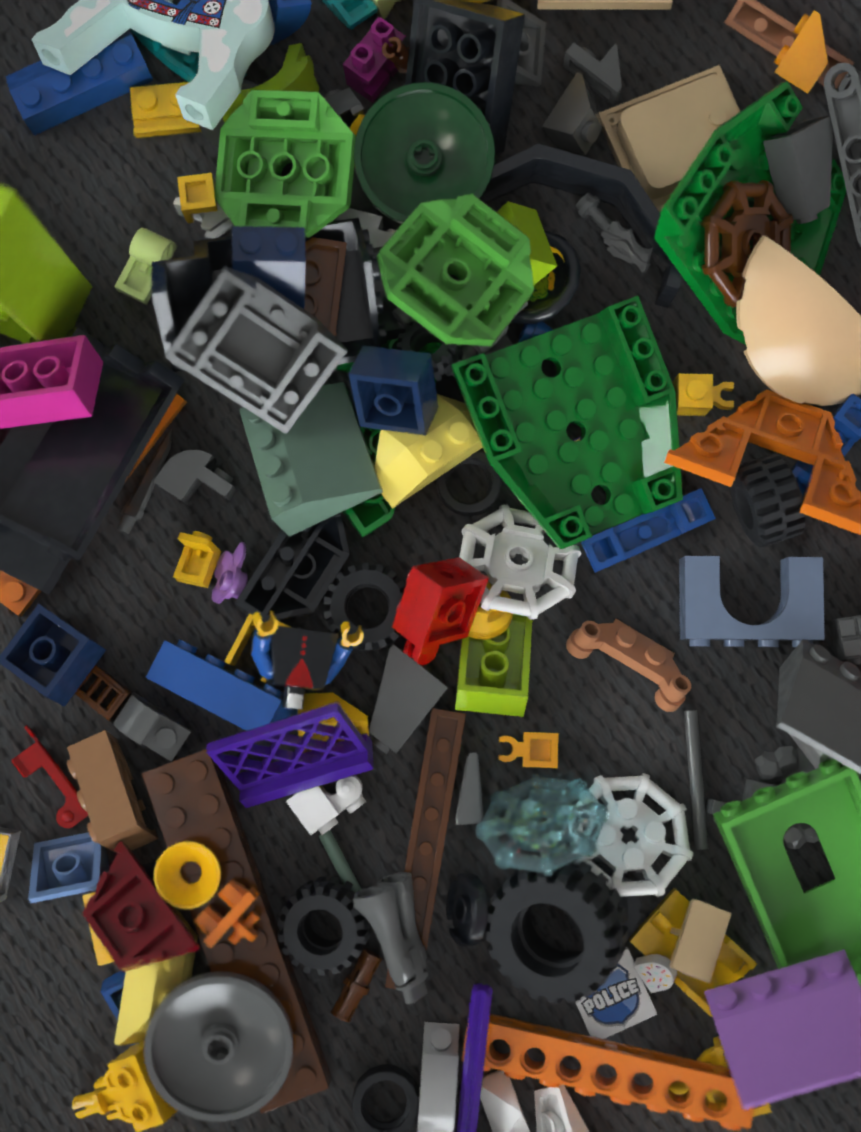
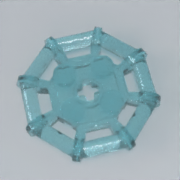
M540 773L533 774V778L502 792L497 790L491 795L490 806L482 822L476 826V836L485 843L495 858L496 866L505 870L509 867L544 872V875L548 876L552 875V871L583 856L591 857L597 851L596 842L603 824L609 819V810L605 805L600 804L590 792L586 781L580 778L565 780L541 777ZM530 795V798L523 801L521 800V798ZM580 800L583 805L577 807L575 804L572 805L571 802ZM507 811L504 818H499L502 812ZM542 818H547V819H548V820L545 821V822L536 823V822H540V821L542 820ZM580 822H588L584 833L577 830ZM507 834L510 839L503 845L497 837L498 835ZM567 843L572 844L571 846L565 848ZM521 850L540 852L541 857L519 854Z

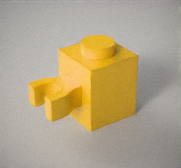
M679 373L672 381L676 392L677 415L705 416L713 408V405L722 410H732L734 408V401H725L720 395L721 391H732L734 389V382H722L717 386H713V374Z

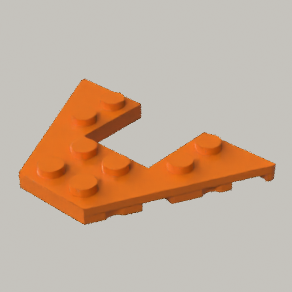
M766 389L756 395L754 400L740 405L737 412L727 418L725 416L710 424L705 432L694 434L689 442L675 451L670 449L667 453L664 463L729 487L734 482L748 442L813 465L799 512L861 535V492L855 486L856 477L850 461H845L842 454L843 442L840 434L834 428L835 421L832 413L807 403L793 402Z

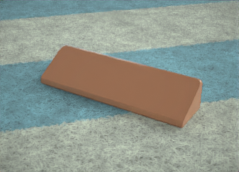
M738 0L724 22L775 56L779 54L784 45L791 47L798 36L793 32L796 27L795 24L757 0ZM826 45L829 63L816 81L823 86L826 73L831 67L838 63L854 64L852 60ZM843 72L837 76L834 82L835 89L838 88L848 72Z

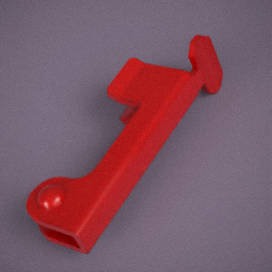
M26 725L24 728L34 739L35 743L14 757L12 763L25 778L40 767L45 769L65 796V804L56 814L57 823L63 828L74 827L88 816V812L81 807L77 798L76 788L37 738L33 730Z

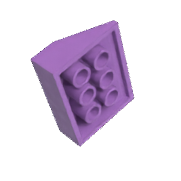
M845 950L704 991L743 1110L861 1076V987Z

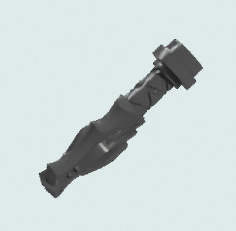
M590 192L584 195L575 206L579 210L578 214L582 218L590 217L594 223H597V226L602 230L600 236L604 238L603 243L609 246L606 247V250L613 257L637 265L641 272L645 274L651 265L649 261L653 248L646 249L641 247L634 237L633 228L624 229L620 221L612 222L599 208L600 199L596 195L593 196Z

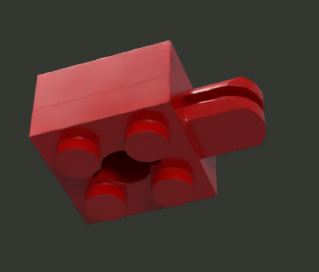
M460 557L412 566L407 576V584L402 599L397 606L396 616L392 625L393 629L407 639L403 652L410 658H413L419 665H426L436 657L441 644L467 638L489 578Z

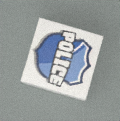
M625 947L626 949L620 961L606 982L601 984L594 994L589 997L583 995L581 1000L576 1002L591 1037L605 1039L658 1015L641 977L633 967L634 960L627 947Z

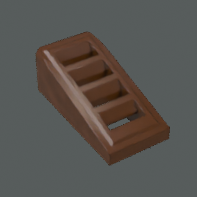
M97 664L75 692L78 697L108 721L116 719L133 693ZM94 673L98 677L88 690L85 691L82 687ZM104 681L107 686L96 699L92 695ZM114 689L117 694L106 707L102 703Z

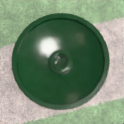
M422 82L404 85L390 91L369 109L356 135L354 162L360 185L376 209L400 224H403L418 205L423 202L457 199L458 196L470 194L481 199L493 173L494 141L486 118L468 97L445 85Z

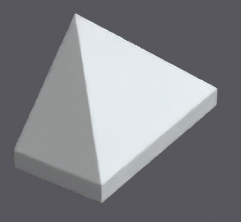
M501 1070L483 1076L480 1099L492 1132H530L511 1078L507 1077L504 1074L505 1071Z

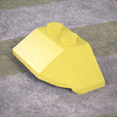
M437 394L438 409L426 436L380 430L374 467L383 490L381 494L392 509L483 448L466 403Z
M171 905V907L177 913V915L182 920L184 925L187 927L189 932L197 941L198 935L196 934V932L192 929V927L188 924V922L184 919V917L180 914L176 907ZM196 951L126 972L114 1041L115 1045L121 1046L145 1041L149 1023L160 1002L172 989L192 978Z

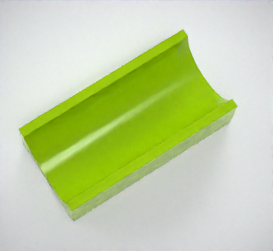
M0 185V334L24 344L65 338L68 331L74 328L92 285L13 190Z

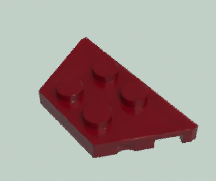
M120 841L114 849L117 855L108 873L103 871L97 883L96 892L90 897L82 913L120 970L127 972L197 951L200 945L171 905L159 895L155 883L127 844Z

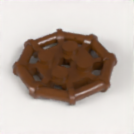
M731 180L724 185L723 193L709 215L704 216L701 225L705 228V264L702 266L704 275H709L724 296L725 304L733 308L737 306V301L743 297L746 279L742 277V273L750 254L762 236L768 237L791 253V224L794 222L793 215L786 212L773 192V185L767 180H761L758 183H740L737 180ZM747 197L755 199L753 207H749ZM732 205L734 212L731 216L724 218ZM771 214L774 219L770 221L766 215ZM719 233L722 234V256L720 257ZM750 240H753V247L749 246ZM725 272L732 273L734 276L733 282L730 281Z

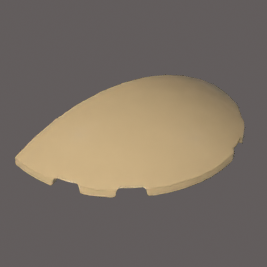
M762 236L750 254L743 270L742 277L746 279L743 297L737 301L736 306L737 327L744 334L747 346L744 354L749 365L767 387L783 398L793 402L830 406L844 403L851 394L861 395V316L834 288L802 261L768 237Z

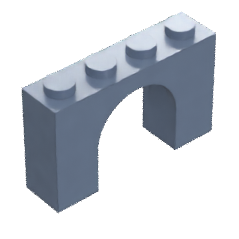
M684 556L680 558V640H689V646L709 647L710 640H724V647H745V641H758V647H779V641H792V647L794 648L803 639L813 644V641L825 640L823 557H787L780 560V603L774 615L760 625L744 624L733 618L725 609L720 596V556Z

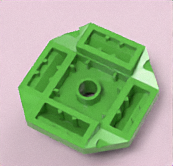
M473 194L458 196L457 199H442L420 203L377 255L387 298L445 343L492 346L534 292L533 274L529 257L531 253L529 237ZM448 274L456 276L460 281L453 280Z

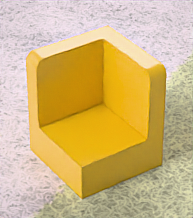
M212 173L177 177L181 211L187 224L194 223V214L218 211L215 198V180Z

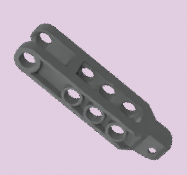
M838 63L826 73L824 89L855 233L861 247V71L851 64ZM843 72H849L841 81L839 91H837L834 83L837 76ZM849 149H851L852 158L849 155ZM857 181H858V186H859L860 193L858 192V190H857V188H856V183H857Z

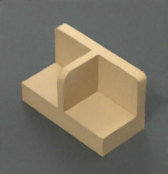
M691 899L681 930L671 928L670 933L679 936L670 967L682 972V974L710 983L731 913L700 900Z

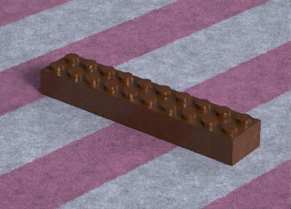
M205 749L141 773L167 848L179 842L195 841L210 848L220 863L221 881L214 896L205 904L189 909L211 972L237 973L261 983L278 998L290 1020L293 1032V1053L290 1069L276 1095L259 1109L261 1114L328 1089L332 1076L288 955L285 956L282 951L285 944L283 941L279 942L277 934L280 930L277 927L275 916L223 771L206 753ZM189 861L182 866L181 875L187 882L194 883L201 878L202 871L196 862ZM231 879L239 882L248 890L253 886L260 894L242 913L241 917L245 919L251 911L256 912L260 916V919L253 926L258 933V937L253 942L243 937L234 945L228 940V937L235 930L231 926L215 945L210 948L203 942L207 935L202 932L194 920L209 904L223 917L228 914L232 908L218 894Z

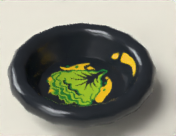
M544 230L557 267L534 285V292L527 300L528 305L511 322L515 324H536L553 318L570 303L579 286L581 266L577 251L564 237Z

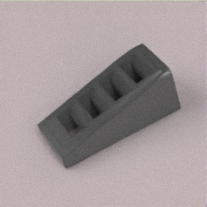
M469 751L466 758L455 815V825L477 824L484 821L479 757L476 751Z

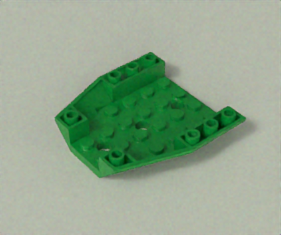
M787 81L780 83L713 132L663 206L654 236L657 243L723 334L744 345L746 343L743 331L737 327L736 307L733 308L725 304L724 296L709 275H704L702 266L705 264V228L701 223L703 217L709 215L722 195L724 185L731 180H737L740 183H758L761 180H767L773 185L763 141L778 133L787 132L803 108ZM832 159L830 206L817 213L818 218L811 222L797 224V221L794 220L791 224V254L819 276L846 194L843 173L834 159ZM747 197L749 207H753L755 199ZM732 205L724 218L731 216L734 212ZM771 214L766 215L770 221L774 219ZM719 233V257L722 256L721 233ZM753 240L749 241L750 247H753ZM725 272L730 281L733 282L734 276L732 273Z
M639 296L608 306L600 313L487 355L482 353L451 365L489 464L560 550L591 538L596 533L635 517L657 511L683 500L681 469L664 463L670 449L675 451L679 448L676 392ZM544 360H550L556 365L557 373L555 377H547L542 372L541 365ZM569 423L577 424L580 427L582 435L579 441H573L567 436L566 429ZM595 486L603 488L606 492V500L602 505L596 504L592 499L591 493Z

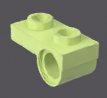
M140 228L131 241L129 248L130 258L114 286L116 290L147 305L152 296V262L171 259L177 248L175 242L146 228Z

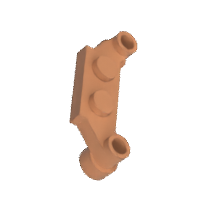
M615 619L613 623L597 624L594 621H585L580 628L571 633L566 641L568 652L576 658L585 659L594 649H599L658 684L660 688L655 692V702L666 712L676 711L684 703L685 695L691 690L690 680L680 673L673 660L675 653L618 619Z

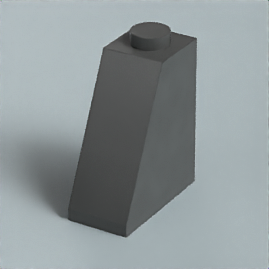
M830 115L803 120L791 126L787 132L778 133L763 141L775 194L786 212L793 215V219L797 221V224L808 223L817 219V213L830 206L833 126Z
M394 644L388 652L369 733L374 736L372 743L385 754L390 750L394 753L400 750L448 688Z

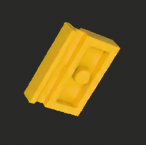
M189 82L130 87L132 119L134 121L133 132L136 138L201 132L200 125L183 118L175 95L181 86Z

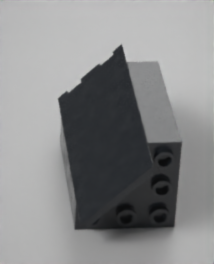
M359 218L332 221L310 238H305V242L312 237L347 242L335 336L347 349V353L338 365L355 362L362 346L381 348V344H387V340L398 339L399 333H405L403 330L404 326L392 314V311L398 306L387 298L377 261V255L382 247L373 248L372 243L370 244L368 229L362 230ZM232 236L193 241L194 256L152 262L151 294L165 354L224 267L233 269ZM170 361L173 372L185 371Z

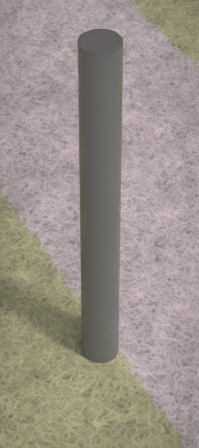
M685 710L684 721L695 850L709 849L698 710Z

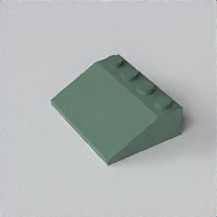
M344 382L322 385L287 434L246 408L242 407L239 409L270 517L289 537L383 492Z

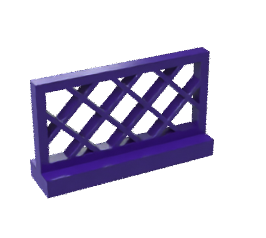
M338 702L208 743L206 753L240 791L239 801L245 808L374 769L372 740L367 733L360 734ZM332 717H335V719L338 721L336 726H330L319 723L320 721ZM294 729L305 731L303 737L286 733ZM313 733L329 736V738L325 742L311 739ZM337 738L345 739L343 741L335 743ZM260 740L273 742L270 747L254 744V742ZM280 744L296 746V749L293 752L278 749ZM305 748L311 749V751L302 753ZM232 750L241 753L239 757L225 755L222 752ZM248 754L263 756L264 759L261 762L246 759ZM272 758H273V759H278V760H280V761H276V762L270 763L271 760H272ZM240 769H246V770H248V771H244V772L239 773V770H240Z

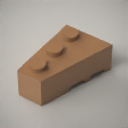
M104 730L68 746L70 759L67 760V766L70 774L74 779H77L80 791H77V798L83 810L88 812L91 822L87 823V829L91 839L115 852L114 849L120 841L127 844L130 850L133 851L159 839L155 829L150 830L146 827L141 812L146 807L142 799L137 801L131 780L134 778L117 738Z

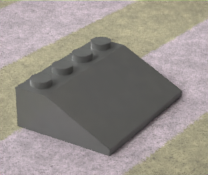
M803 639L779 668L777 727L861 774V671L851 662H843L830 655L823 646L813 645Z

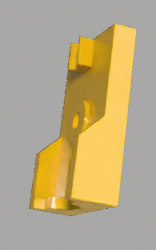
M673 888L628 940L645 956L658 954L671 960L679 936L670 933L671 928L681 930L690 902ZM725 934L710 983L682 974L680 971H677L674 983L712 1017L704 991L737 981L744 977L750 969L753 970L758 963Z

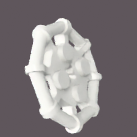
M508 504L500 505L499 509L473 524H466L462 529L463 540L459 557L480 572L484 571L489 578V583L493 585L490 591L487 587L485 588L480 601L482 603L481 608L489 611L493 609L523 615L532 620L537 619L538 614L565 598H572L575 594L576 567L578 557L581 556L579 546L571 545L561 550L558 547L553 548L551 544L548 547L543 540L545 531L529 511L509 508ZM514 522H515V523H520V524H525V525H530V526H535L536 528L533 529V528H528V527H523V526L514 525ZM499 524H502L504 527L502 532L496 536L495 533L492 535L487 533V531ZM477 543L485 547L484 558L473 559ZM516 554H521L522 560L527 561V563L517 565L510 558H514ZM554 560L563 561L561 575L552 572ZM547 583L553 588V590L536 599L535 593L540 590L541 586ZM502 590L523 594L524 601L500 597Z
M642 773L641 776L604 778L600 775L594 778L592 786L572 810H567L565 815L569 825L574 864L580 865L582 861L592 866L590 871L597 876L602 873L608 878L609 881L606 885L610 890L615 888L620 897L656 895L660 897L666 893L665 888L687 861H691L693 857V852L690 850L685 817L687 808L684 803L679 804L649 779L650 775ZM635 790L633 800L630 798L614 800L611 792ZM645 794L666 811L661 815L655 813L642 802ZM600 798L606 807L594 819L588 816L587 813ZM672 820L675 845L665 843L666 829L663 824ZM583 827L592 829V834L594 835V848L585 851ZM625 828L628 830L632 828L636 832L634 836L637 842L629 841L627 844L623 843L621 840L623 833L620 829ZM663 853L671 857V859L657 875L651 865ZM599 857L614 870L612 877L608 876L592 860ZM628 871L642 872L645 881L622 882L623 873Z

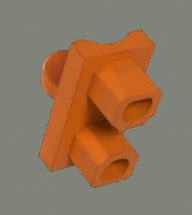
M231 879L218 894L232 908L228 914L223 917L209 904L194 920L202 932L207 935L203 942L212 948L231 926L235 928L228 937L232 944L236 945L243 937L253 942L258 937V933L253 926L260 919V916L254 911H251L245 919L241 915L258 897L260 892L253 886L248 890L239 882Z

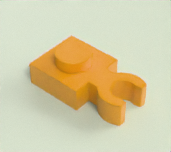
M523 732V742H517L515 738L508 735L500 736L499 742H509L512 745V752L509 755H498V759L502 762H511L517 757H522V767L558 768L559 733Z

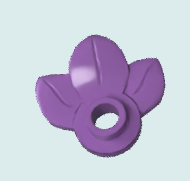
M240 542L234 553L225 550L219 557L214 571L217 583L212 590V601L217 604L231 597L238 599L246 586L248 576L247 573L241 571L246 556L245 542Z

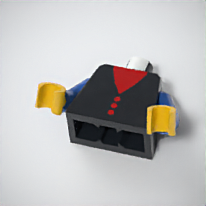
M272 611L270 612V619L265 623H261L260 613L255 612L253 614V622L257 629L254 631L251 656L260 675L266 678L267 685L284 687L282 708L303 710L305 690H323L325 685L330 684L345 665L353 650V646L360 644L364 635L361 625H359L356 633L347 634L350 629L349 621L341 624L342 638L338 639V634L278 626V621Z

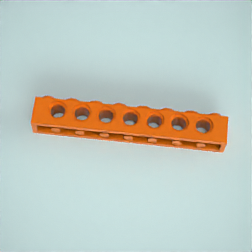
M490 1014L484 1071H490L491 1068L505 1071L504 1074L513 1079H525V1076L539 1079L540 1084L552 1088H558L560 1085L574 1087L575 1092L585 1096H595L596 1093L608 1095L612 1101L619 1104L629 1105L632 1101L646 1104L647 1109L657 1113H667L668 1110L683 1113L682 1116L691 1121L703 1122L704 1119L718 1121L720 1126L729 1130L739 1131L741 1127L751 1129L754 1107L743 1110L730 1068ZM466 1030V1036H465L463 1054H462V1059H461V1061H463V1062H464V1056H465L467 1030ZM498 1039L504 1040L508 1043L510 1052L506 1054L499 1053L495 1050L493 1041ZM539 1048L545 1054L546 1059L536 1062L529 1057L527 1050ZM566 1056H574L580 1061L581 1067L576 1070L568 1069L563 1064L562 1059ZM602 1064H609L615 1068L617 1074L612 1078H605L600 1075L597 1068ZM644 1072L651 1076L653 1082L648 1086H640L634 1081L633 1076ZM674 1081H682L688 1085L689 1090L685 1094L678 1095L673 1093L669 1086ZM717 1089L722 1091L726 1097L720 1103H713L706 1098V1094L710 1090Z

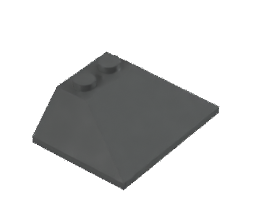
M224 267L164 357L287 434L347 353V349L318 318L257 277Z

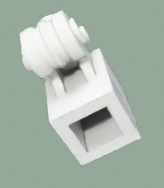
M356 775L337 781V793H328L321 785L298 792L286 802L310 835L317 830L323 835L339 823L335 817L346 809L351 814L367 801L362 794L363 786L361 780Z

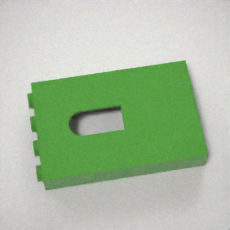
M830 758L820 763L819 768L808 773L798 772L789 776L783 784L776 787L767 786L758 789L751 798L741 802L738 800L728 802L720 808L721 811L714 813L713 816L778 969L845 950L861 987V782L855 770ZM797 823H806L814 828L835 879L805 892L801 888L783 844L785 832L789 827Z

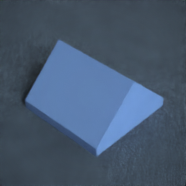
M89 832L34 843L28 897L30 903L96 890L103 871L108 873L110 869L106 847L95 843L91 839Z

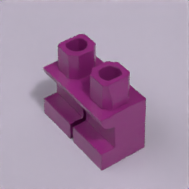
M381 17L375 20L371 25V29L361 42L356 44L350 52V56L343 63L347 85L372 103L390 82V76L393 78L398 71L394 63L383 55L382 47L386 42L392 46L393 44L389 42V38L397 37L403 41L406 37Z

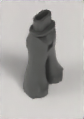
M397 872L379 879L377 886H372L355 893L353 902L355 909L369 921L378 937L396 990L402 991L406 1004H412L428 994L425 984L428 971H424L427 969L428 956L425 946H423L416 924L412 874L409 872Z

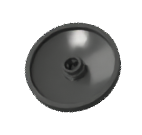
M205 973L192 977L176 986L163 998L156 1008L145 1037L144 1055L146 1068L158 1093L167 1103L181 1113L192 1118L211 1122L236 1120L262 1108L276 1095L283 1085L292 1060L293 1032L283 1005L264 985L237 973Z

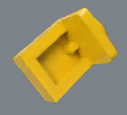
M193 531L191 535L180 532L177 539L184 545L173 578L178 582L208 588L222 551L212 542V537L205 533Z

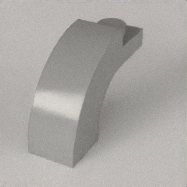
M424 1022L417 1132H454L459 1057V1024Z

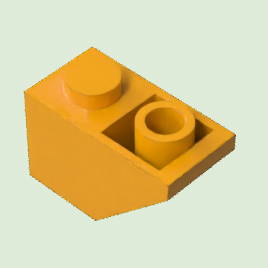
M815 10L811 16L807 14L802 16L793 31L798 35L791 47L784 45L773 62L778 65L774 73L807 94L811 91L829 63L821 14Z

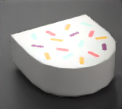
M651 954L639 957L633 965L651 993L671 988L677 976V970L670 967L671 960L662 955Z

